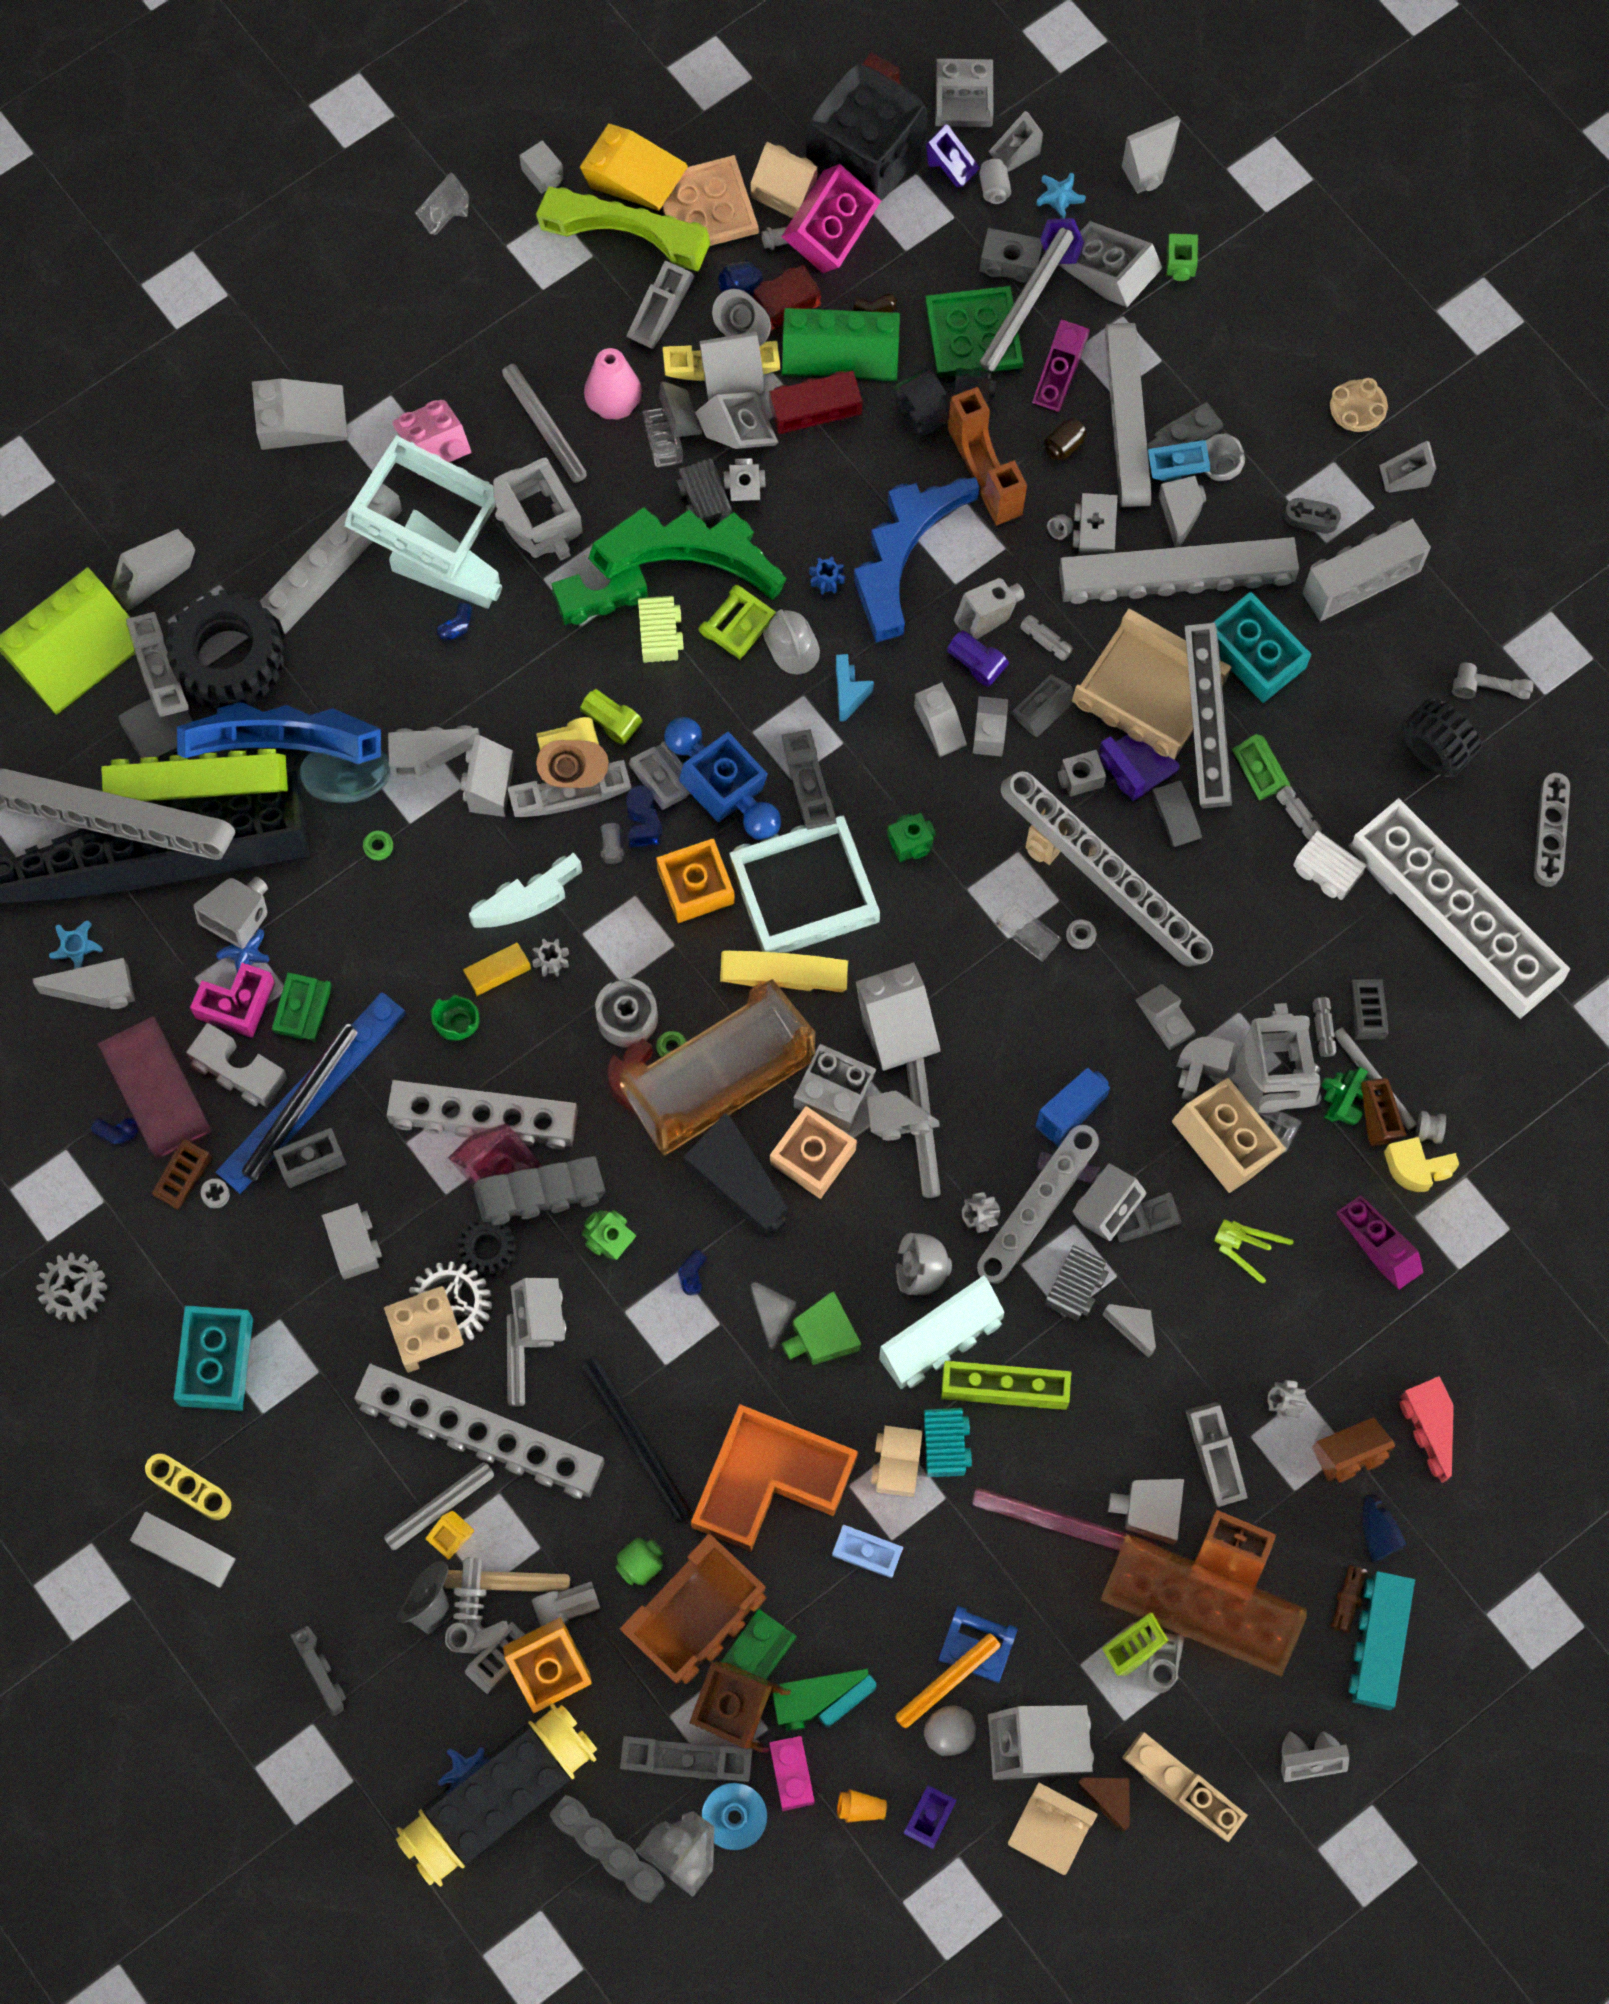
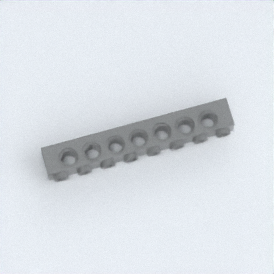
M369 1364L354 1397L357 1404L361 1405L359 1410L366 1414L377 1417L378 1413L390 1417L388 1421L398 1427L406 1428L407 1424L419 1429L417 1433L423 1437L435 1440L436 1436L448 1440L447 1446L464 1452L465 1448L477 1452L476 1457L485 1462L493 1464L494 1460L505 1463V1469L522 1476L525 1471L535 1475L534 1480L547 1487H552L553 1483L565 1488L564 1493L577 1499H581L582 1495L591 1497L605 1464L604 1458L372 1364ZM392 1391L399 1393L400 1397L396 1404L386 1405L383 1403L384 1396ZM425 1403L429 1406L426 1415L422 1417L412 1415L415 1405ZM447 1415H455L458 1418L457 1424L451 1429H445L441 1426L442 1419ZM481 1426L486 1428L487 1434L482 1440L475 1441L470 1438V1433L475 1427ZM512 1438L516 1441V1447L511 1452H502L499 1449L502 1440ZM534 1450H542L546 1456L542 1463L532 1464L528 1461L530 1453ZM563 1462H571L575 1465V1470L569 1476H562L557 1472L559 1465Z

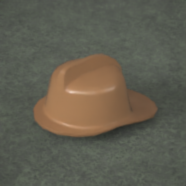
M559 740L552 741L541 749L538 753L536 765L537 772L542 780L551 786L586 788L602 781L607 774L609 761L604 749L595 742Z

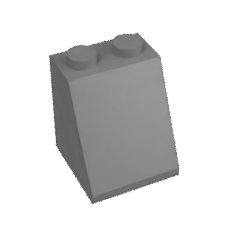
M914 962L856 981L862 1023L883 1071L940 1052V1045L925 985Z
M1087 1705L1018 1706L988 1714L993 1780L1069 1776L1093 1772L1094 1754L1090 1746L1089 1734L1091 1720L1088 1715Z

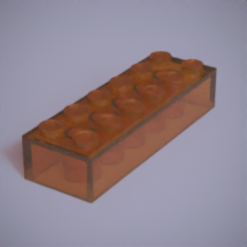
M1127 1533L1100 1599L1141 1618L1148 1613H1153L1160 1626L1281 1677L1305 1623L1307 1614L1306 1608Z

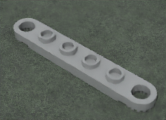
M1079 1125L1069 1132L980 1257L977 1264L980 1277L985 1275L990 1284H998L1004 1281L1097 1151L1099 1138L1093 1128L1087 1125ZM1082 1133L1090 1135L1092 1137L1091 1145L1087 1149H1078L1074 1144L1076 1136ZM993 1259L1000 1261L1002 1264L1001 1272L996 1276L987 1275L985 1272L987 1262Z

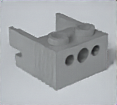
M937 59L935 74V126H943L944 124H947L949 127L992 126L993 59Z

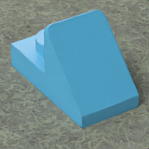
M1206 440L1148 449L1152 478L1171 482L1181 479V476L1210 471Z
M848 654L836 655L839 721H846L872 694L874 685L873 681L855 682L854 665H849Z

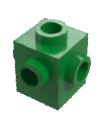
M921 813L914 816L906 814L900 817L895 824L888 826L887 838L899 862L911 857L919 859L926 856L933 847V838L936 837L930 820L925 821Z

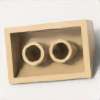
M1229 1078L1224 1079L1187 1103L1172 1120V1123L1229 1193L1253 1178L1286 1150Z

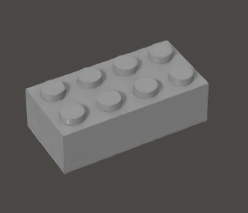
M1413 518L1404 523L1398 521L1392 524L1386 532L1380 535L1376 533L1371 534L1360 545L1354 548L1351 546L1345 547L1336 554V557L1328 561L1321 559L1314 563L1310 568L1302 594L1321 622L1421 572L1431 546Z

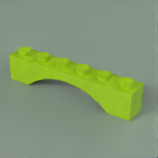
M548 186L536 213L540 228L543 231L566 237L595 229L627 231L641 236L656 245L672 264L698 272L711 243L707 227L697 222L688 223L677 220L670 215L661 216L653 214L644 208L634 209L624 206L617 201L608 202L590 194L581 195L573 193L563 187L558 189Z

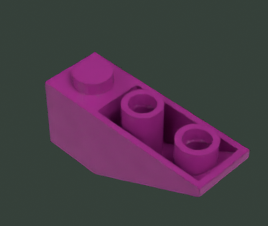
M1062 319L1060 320L1032 403L1060 412L1091 331L1090 329Z
M1361 1195L1336 1212L1337 1216L1378 1270L1398 1290L1423 1273L1419 1251Z

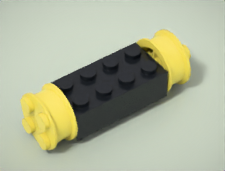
M551 1703V1710L535 1723L531 1720L528 1722L531 1728L527 1724L524 1725L423 1807L424 1811L420 1809L418 1811L420 1816L404 1829L396 1828L400 1835L396 1838L399 1847L409 1859L413 1856L418 1859L419 1863L416 1864L418 1871L429 1885L436 1882L441 1887L443 1885L441 1879L457 1866L463 1869L467 1863L570 1780L565 1772L571 1779H574V1771L589 1759L593 1762L596 1761L593 1753L597 1748L582 1730L578 1734L575 1732L573 1727L577 1722L563 1705L557 1708Z

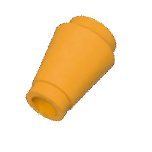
M849 1789L848 1792H840L837 1816L840 1819H845L846 1823L884 1820L887 1802L884 1799Z

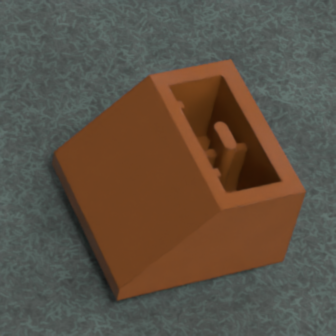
M1373 1417L1316 1441L1312 1448L1327 1481L1337 1478L1340 1483L1356 1476V1472L1360 1471L1361 1467L1366 1466L1368 1471L1384 1464V1461L1390 1458L1389 1453L1393 1450L1395 1444Z
M1216 1510L1211 1517L1189 1575L1250 1599L1266 1564L1276 1534Z

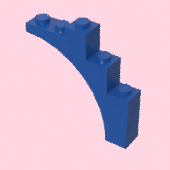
M976 477L970 479L959 478L950 485L943 487L932 486L922 493L919 492L917 483L911 485L900 484L888 492V506L894 523H882L871 531V544L878 562H865L854 570V583L876 643L904 635L905 622L900 605L899 586L902 571L909 554L921 536L940 518L958 507L978 500L979 485Z
M237 702L217 708V715L177 726V755L188 758L229 749L285 748L323 753L360 764L381 757V729L334 708L309 715L288 705L262 712L247 704Z

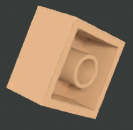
M805 1106L770 1154V1165L821 1199L856 1151L857 1140Z

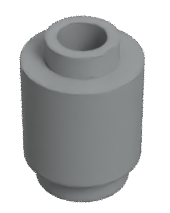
M990 159L983 162L979 172L983 197L986 201L993 204L1003 203L1011 195L1007 167L1000 159Z

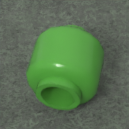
M637 1537L617 1554L618 1564L615 1567L631 1586L634 1583L643 1586L663 1569V1562L660 1557L664 1552L653 1539L647 1542Z

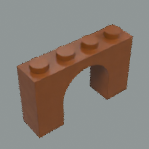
M975 387L951 397L948 431L971 477H976L979 493L997 526L1023 515L1027 484L1015 460L1000 465L989 436L990 410L979 388Z

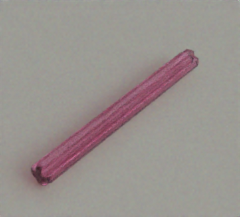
M976 1488L973 1495L972 1504L974 1506L1142 1558L1153 1559L1157 1550L1156 1542L982 1488Z

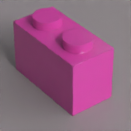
M798 1736L769 1742L782 1811L814 1805L815 1801L802 1737Z

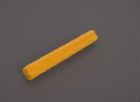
M991 1633L987 1634L902 1708L895 1716L899 1724L904 1728H908L998 1650L1000 1643Z

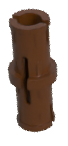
M1348 1565L1342 1591L1337 1593L1336 1599L1338 1604L1330 1625L1332 1629L1339 1632L1342 1629L1343 1633L1348 1634L1351 1632L1356 1608L1361 1606L1362 1599L1360 1595L1368 1574L1367 1570L1360 1567L1356 1570L1355 1566Z

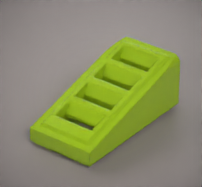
M1148 1613L1102 1647V1650L1117 1676H1128L1161 1648L1168 1639L1153 1613ZM1148 1625L1150 1626L1155 1637L1157 1638L1154 1641H1152L1147 1630L1145 1629ZM1139 1633H1141L1147 1643L1145 1648L1137 1636ZM1131 1640H1133L1135 1646L1137 1647L1139 1651L1138 1653H1135L1134 1649L1132 1648L1130 1644ZM1125 1647L1126 1651L1130 1656V1659L1126 1658L1124 1652L1122 1651V1648Z

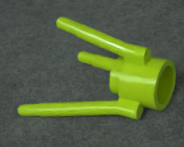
M1225 1219L1214 1242L1221 1245L1219 1251L1232 1258L1260 1283H1265V1278L1236 1254L1232 1248L1238 1250L1242 1242L1245 1241L1266 1250L1271 1249L1270 1244L1246 1234L1287 1245H1293V1240L1243 1226L1235 1221L1232 1223Z

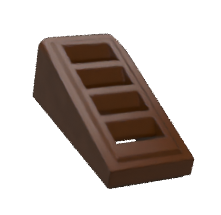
M1388 1078L1363 1081L1361 1086L1370 1145L1390 1144L1407 1136ZM1380 1090L1381 1095L1376 1096L1374 1091Z
M183 1139L154 1188L152 1195L179 1210L213 1160L211 1155L190 1141ZM188 1153L198 1159L196 1164L186 1158ZM182 1164L191 1169L190 1175L178 1169L179 1166ZM173 1175H176L186 1182L182 1186L171 1178ZM168 1185L178 1191V1196L175 1197L165 1191V1187Z

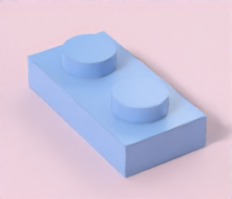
M843 1524L832 1556L892 1579L903 1547Z

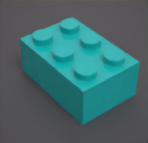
M1249 592L1213 622L1217 627L1219 658L1231 666L1230 670L1262 703L1266 702L1307 668L1311 653L1252 592Z
M185 1306L174 1400L180 1407L243 1411L253 1317L248 1310Z

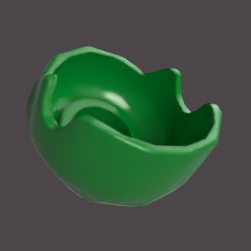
M452 995L450 999L444 1001L438 999L430 1011L434 1028L441 1037L450 1041L462 1040L473 1035L480 1023L478 1008L470 999L458 997L457 995Z

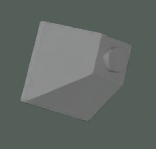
M1178 115L1127 137L1122 168L1137 194L1145 190L1152 191L1163 182L1175 149L1180 124Z
M756 392L716 394L695 412L706 438L732 448L775 446L779 443Z

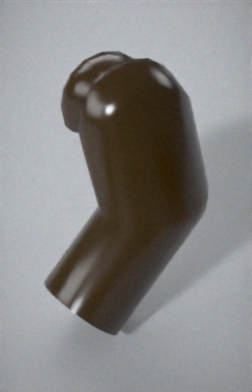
M889 293L872 302L858 297L853 310L891 313L896 308L897 300L894 295Z

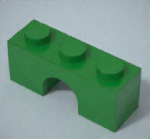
M639 565L625 569L609 578V584L601 590L587 588L583 584L580 574L551 583L553 596L564 625L571 623L573 625L581 624L589 617L598 614L607 615L618 607L637 605L638 598H648L647 585Z

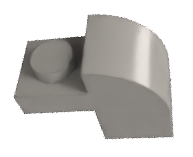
M1207 1036L1197 1038L1187 1044L1176 1066L1183 1068L1178 1087L1183 1088L1182 1099L1190 1101L1194 1099L1201 1073L1224 1079L1228 1070L1234 1042Z

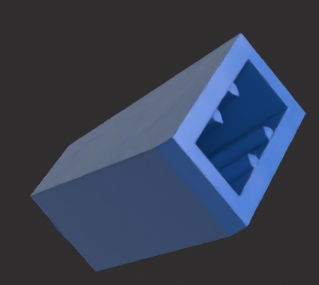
M1086 1068L1040 1109L1035 1127L1059 1147L1074 1127L1079 1126L1108 1097L1110 1091L1108 1080L1100 1072H1092L1089 1068Z

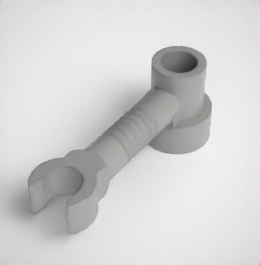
M1461 663L1458 676L1454 679L1452 688L1453 695L1463 699L1475 697L1477 686L1495 688L1510 692L1511 695L1520 699H1529L1530 693L1533 691L1534 682L1527 679H1514L1511 681L1477 674V667L1474 664Z

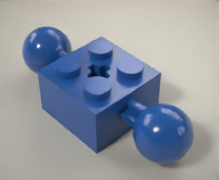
M679 717L672 720L667 725L664 733L667 747L675 754L689 755L691 757L683 763L679 777L681 784L717 822H720L736 809H739L744 814L743 826L749 836L756 840H766L775 836L780 830L782 822L778 809L770 803L756 802L753 799L754 796L763 790L768 773L729 732L705 747L701 743L702 730L696 721L688 717Z

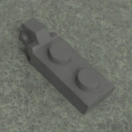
M1208 402L1161 428L1154 434L1155 439L1147 444V451L1152 448L1202 441L1221 430L1223 423Z
M306 1626L292 1634L291 1638L331 1715L335 1716L344 1711L342 1701L346 1700V1697L338 1682L331 1683L326 1674L331 1671V1668L323 1654L316 1655L317 1637Z

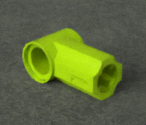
M597 689L590 691L580 706L581 712L601 725L606 734L621 745H624L643 723L641 717L634 710L625 705L619 706Z

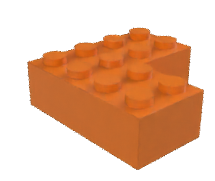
M739 1404L691 1520V1526L695 1530L705 1534L710 1533L715 1538L751 1552L774 1493L834 1516L857 1460L858 1451Z

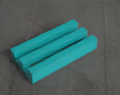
M870 1675L867 1676L819 1715L820 1722L825 1728H829L876 1689L877 1683Z

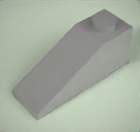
M124 958L33 979L34 986L40 994L85 1004L119 1009L126 1007L129 1002L135 1001L129 967Z

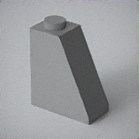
M176 529L121 553L111 586L112 593L127 611L132 610L190 568L195 553L192 542L185 538L179 529Z

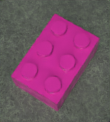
M841 164L823 170L781 237L822 273L837 269L846 258L881 200Z

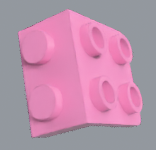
M445 400L431 401L425 407L413 412H406L392 422L394 429L401 438L440 456L447 462L472 453L462 424Z

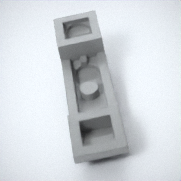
M155 612L126 619L134 651L158 716L163 717L189 710L182 687L170 667L167 658L168 652Z
M621 760L609 763L605 777L601 782L592 787L560 788L551 786L548 783L537 784V781L507 787L514 816L528 817L559 813L595 804L630 790L631 784L625 762Z

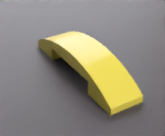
M777 341L765 342L759 347L763 375L780 370ZM691 345L663 347L665 376L705 381L700 350L692 351Z

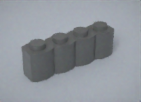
M585 1157L566 1163H555L540 1168L491 1176L477 1180L473 1187L482 1222H492V1225L507 1223L512 1216H522V1219H530L538 1216L541 1210L551 1209L552 1213H559L569 1209L571 1204L580 1203L582 1207L597 1204L605 1193L596 1157Z
M565 1795L550 1812L552 1821L560 1831L575 1838L586 1854L600 1860L605 1870L617 1880L624 1881L629 1891L640 1901L650 1904L665 1887L662 1876L653 1866L640 1861L635 1851L628 1844L615 1839L611 1830L600 1820L591 1818L583 1804L575 1798Z

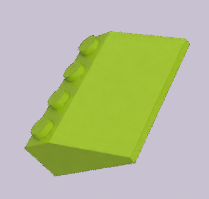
M88 567L0 634L1 654L55 715L59 714L135 654L126 619L130 618L129 615Z

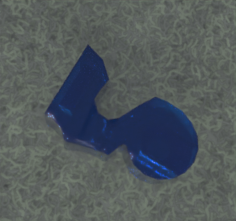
M645 786L633 787L626 798L628 817L631 820L643 823V825H634L629 831V848L657 845L662 834V826L657 817L656 809H654L652 791Z

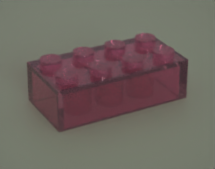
M154 1016L98 1043L156 1159L177 1149L183 1139L191 1142L212 1131Z

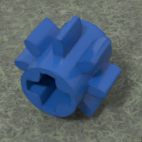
M832 556L825 560L818 558L817 567L809 568V575L813 576L810 580V586H817L822 595L829 591L835 594L837 592V584L845 583V576L841 575L844 565H837Z

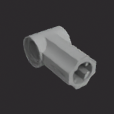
M592 1582L560 1593L559 1591L549 1592L532 1599L540 1627L559 1617H562L564 1623L567 1624L570 1619L600 1609Z

